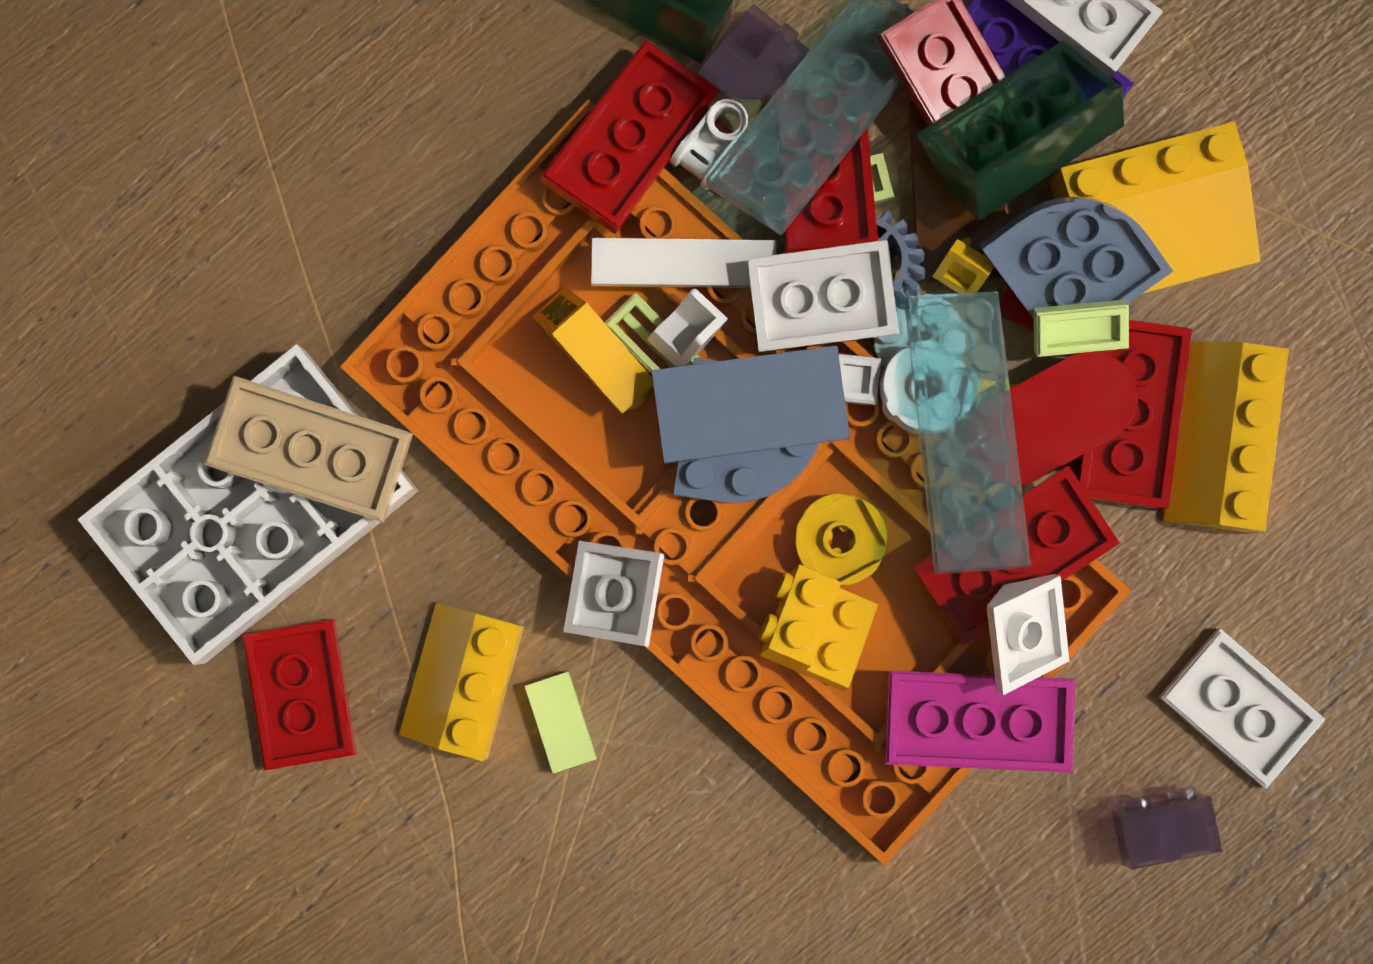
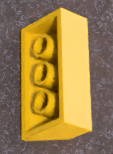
M1191 341L1169 509L1163 510L1162 521L1249 534L1266 531L1289 349L1245 342Z

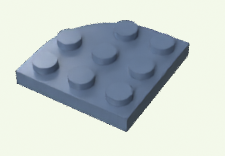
M1065 197L1040 203L1012 219L979 244L1033 319V308L1114 300H1126L1129 304L1173 272L1153 241L1132 217L1107 202L1087 197Z
M694 358L693 365L718 361ZM819 443L678 462L673 496L719 503H746L768 497L790 484L800 475L813 458Z

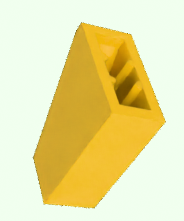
M567 287L560 290L532 316L537 324L601 394L622 414L628 408L631 410L640 406L650 394L649 389L654 386L653 378L589 304Z

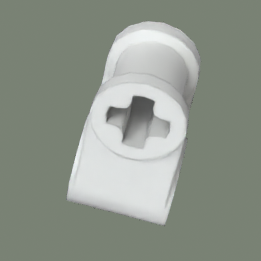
M733 99L717 101L696 128L681 142L672 155L670 163L675 167L678 165L684 167L701 180L700 186L707 190L722 173L731 156L748 133L746 109L741 103ZM726 113L737 116L741 122L739 129L731 134H724L715 127L717 118Z

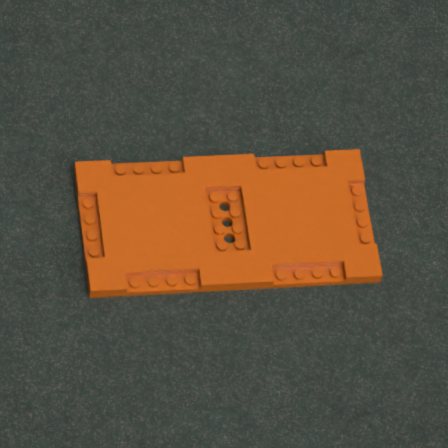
M587 100L347 358L340 368L571 579L573 578L579 541L664 554L649 647L646 648L885 866L972 769L888 765L884 763L888 670L995 675L990 631L987 630L966 645H962L911 567L1024 493L1019 488L998 486L995 483L982 479L969 464L964 449L965 440L952 428L941 434L917 435L902 429L894 421L889 420L882 410L883 402L880 397V379L885 368L881 365L876 406L845 403L850 439L819 443L813 458L797 478L778 492L746 503L712 502L717 509L716 520L708 526L695 524L690 517V509L699 499L673 496L678 462L664 464L654 386L649 389L650 394L640 406L631 410L628 408L622 414L601 394L532 318L539 309L560 290L567 287L586 301L605 323L630 297L637 293L665 321L676 310L686 295L692 289H696L728 318L710 342L697 354L700 359L725 361L837 346L838 354L874 357L855 340L759 352L751 288L592 286V238L743 239L665 168L616 234L541 183L542 174L595 106ZM636 307L629 312L650 334L656 329ZM623 320L617 324L660 369L670 368ZM837 493L856 496L872 504L880 513L887 529L885 554L876 571L858 583L840 586V588L879 604L851 684L845 691L760 656L764 641L759 640V634L768 614L775 615L780 600L775 598L774 594L783 573L787 572L790 574L799 564L802 565L795 549V532L798 522L805 510L815 501L824 496ZM839 527L833 528L831 530L833 538L828 541L831 549L839 547L843 553H846L850 550L848 542L854 538L850 530L842 532ZM1097 559L1061 582L1069 660L1131 592L1123 582ZM1067 663L1040 677L1054 678Z

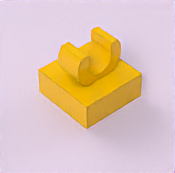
M967 237L962 241L958 239L955 241L932 277L971 301L991 273L994 265L985 253L982 255L969 247L972 240Z

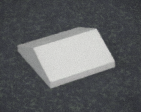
M579 541L563 632L649 647L664 554Z
M1052 574L1003 585L987 605L996 690L997 693L1005 695L1069 662L1061 577Z

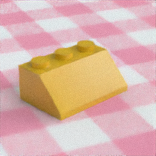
M436 602L399 735L439 750L479 761L488 759L525 626Z

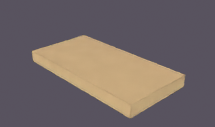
M233 376L204 465L384 523L413 434Z

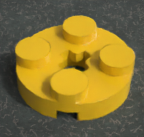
M831 494L815 501L803 513L795 532V549L801 564L842 582L841 585L858 583L873 574L882 561L881 559L885 554V546L887 544V529L880 513L867 501L847 494ZM835 527H839L842 532L850 530L854 538L848 542L850 550L846 553H843L839 547L831 549L828 541L833 538L831 530Z

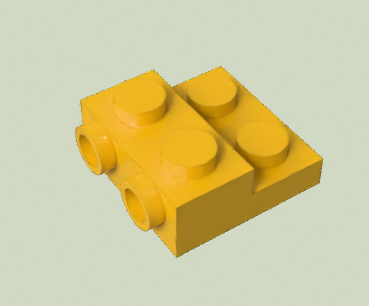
M799 564L790 574L784 572L777 585L774 597L779 599L780 602L775 615L768 614L761 628L759 640L764 641L760 656L845 691L851 684L879 604L840 588L842 582Z

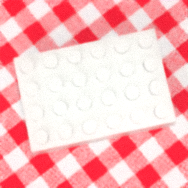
M297 344L251 380L273 389L357 415L306 350ZM224 403L77 519L193 665L207 663L380 523V521L204 465ZM401 470L386 518L419 492L403 470Z

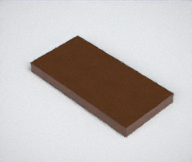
M910 101L908 104L914 229L915 234L918 236L916 248L924 251V261L919 265L925 268V278L917 281V283L940 282L932 276L957 239L962 241L964 238H970L972 242L969 247L984 255L985 252L979 244L1007 224L1004 173L976 192L967 194L915 103ZM994 266L986 280L1004 278Z

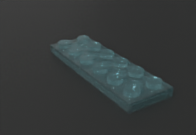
M851 0L707 176L706 187L782 236L903 84L875 36L909 16L913 11L895 0Z
M998 291L908 296L904 305L935 574L1026 568L1031 565Z

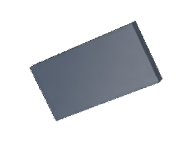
M837 346L652 370L664 464L850 439Z

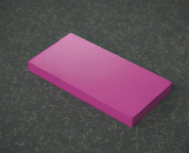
M888 670L884 763L888 765L1073 773L1076 679L1038 677L1002 695L997 693L995 675Z

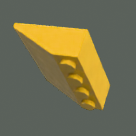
M1235 121L1060 168L1049 180L1054 199L1087 197L1107 202L1127 213L1147 233L1173 272L1143 294L1249 266L1261 261L1248 163Z

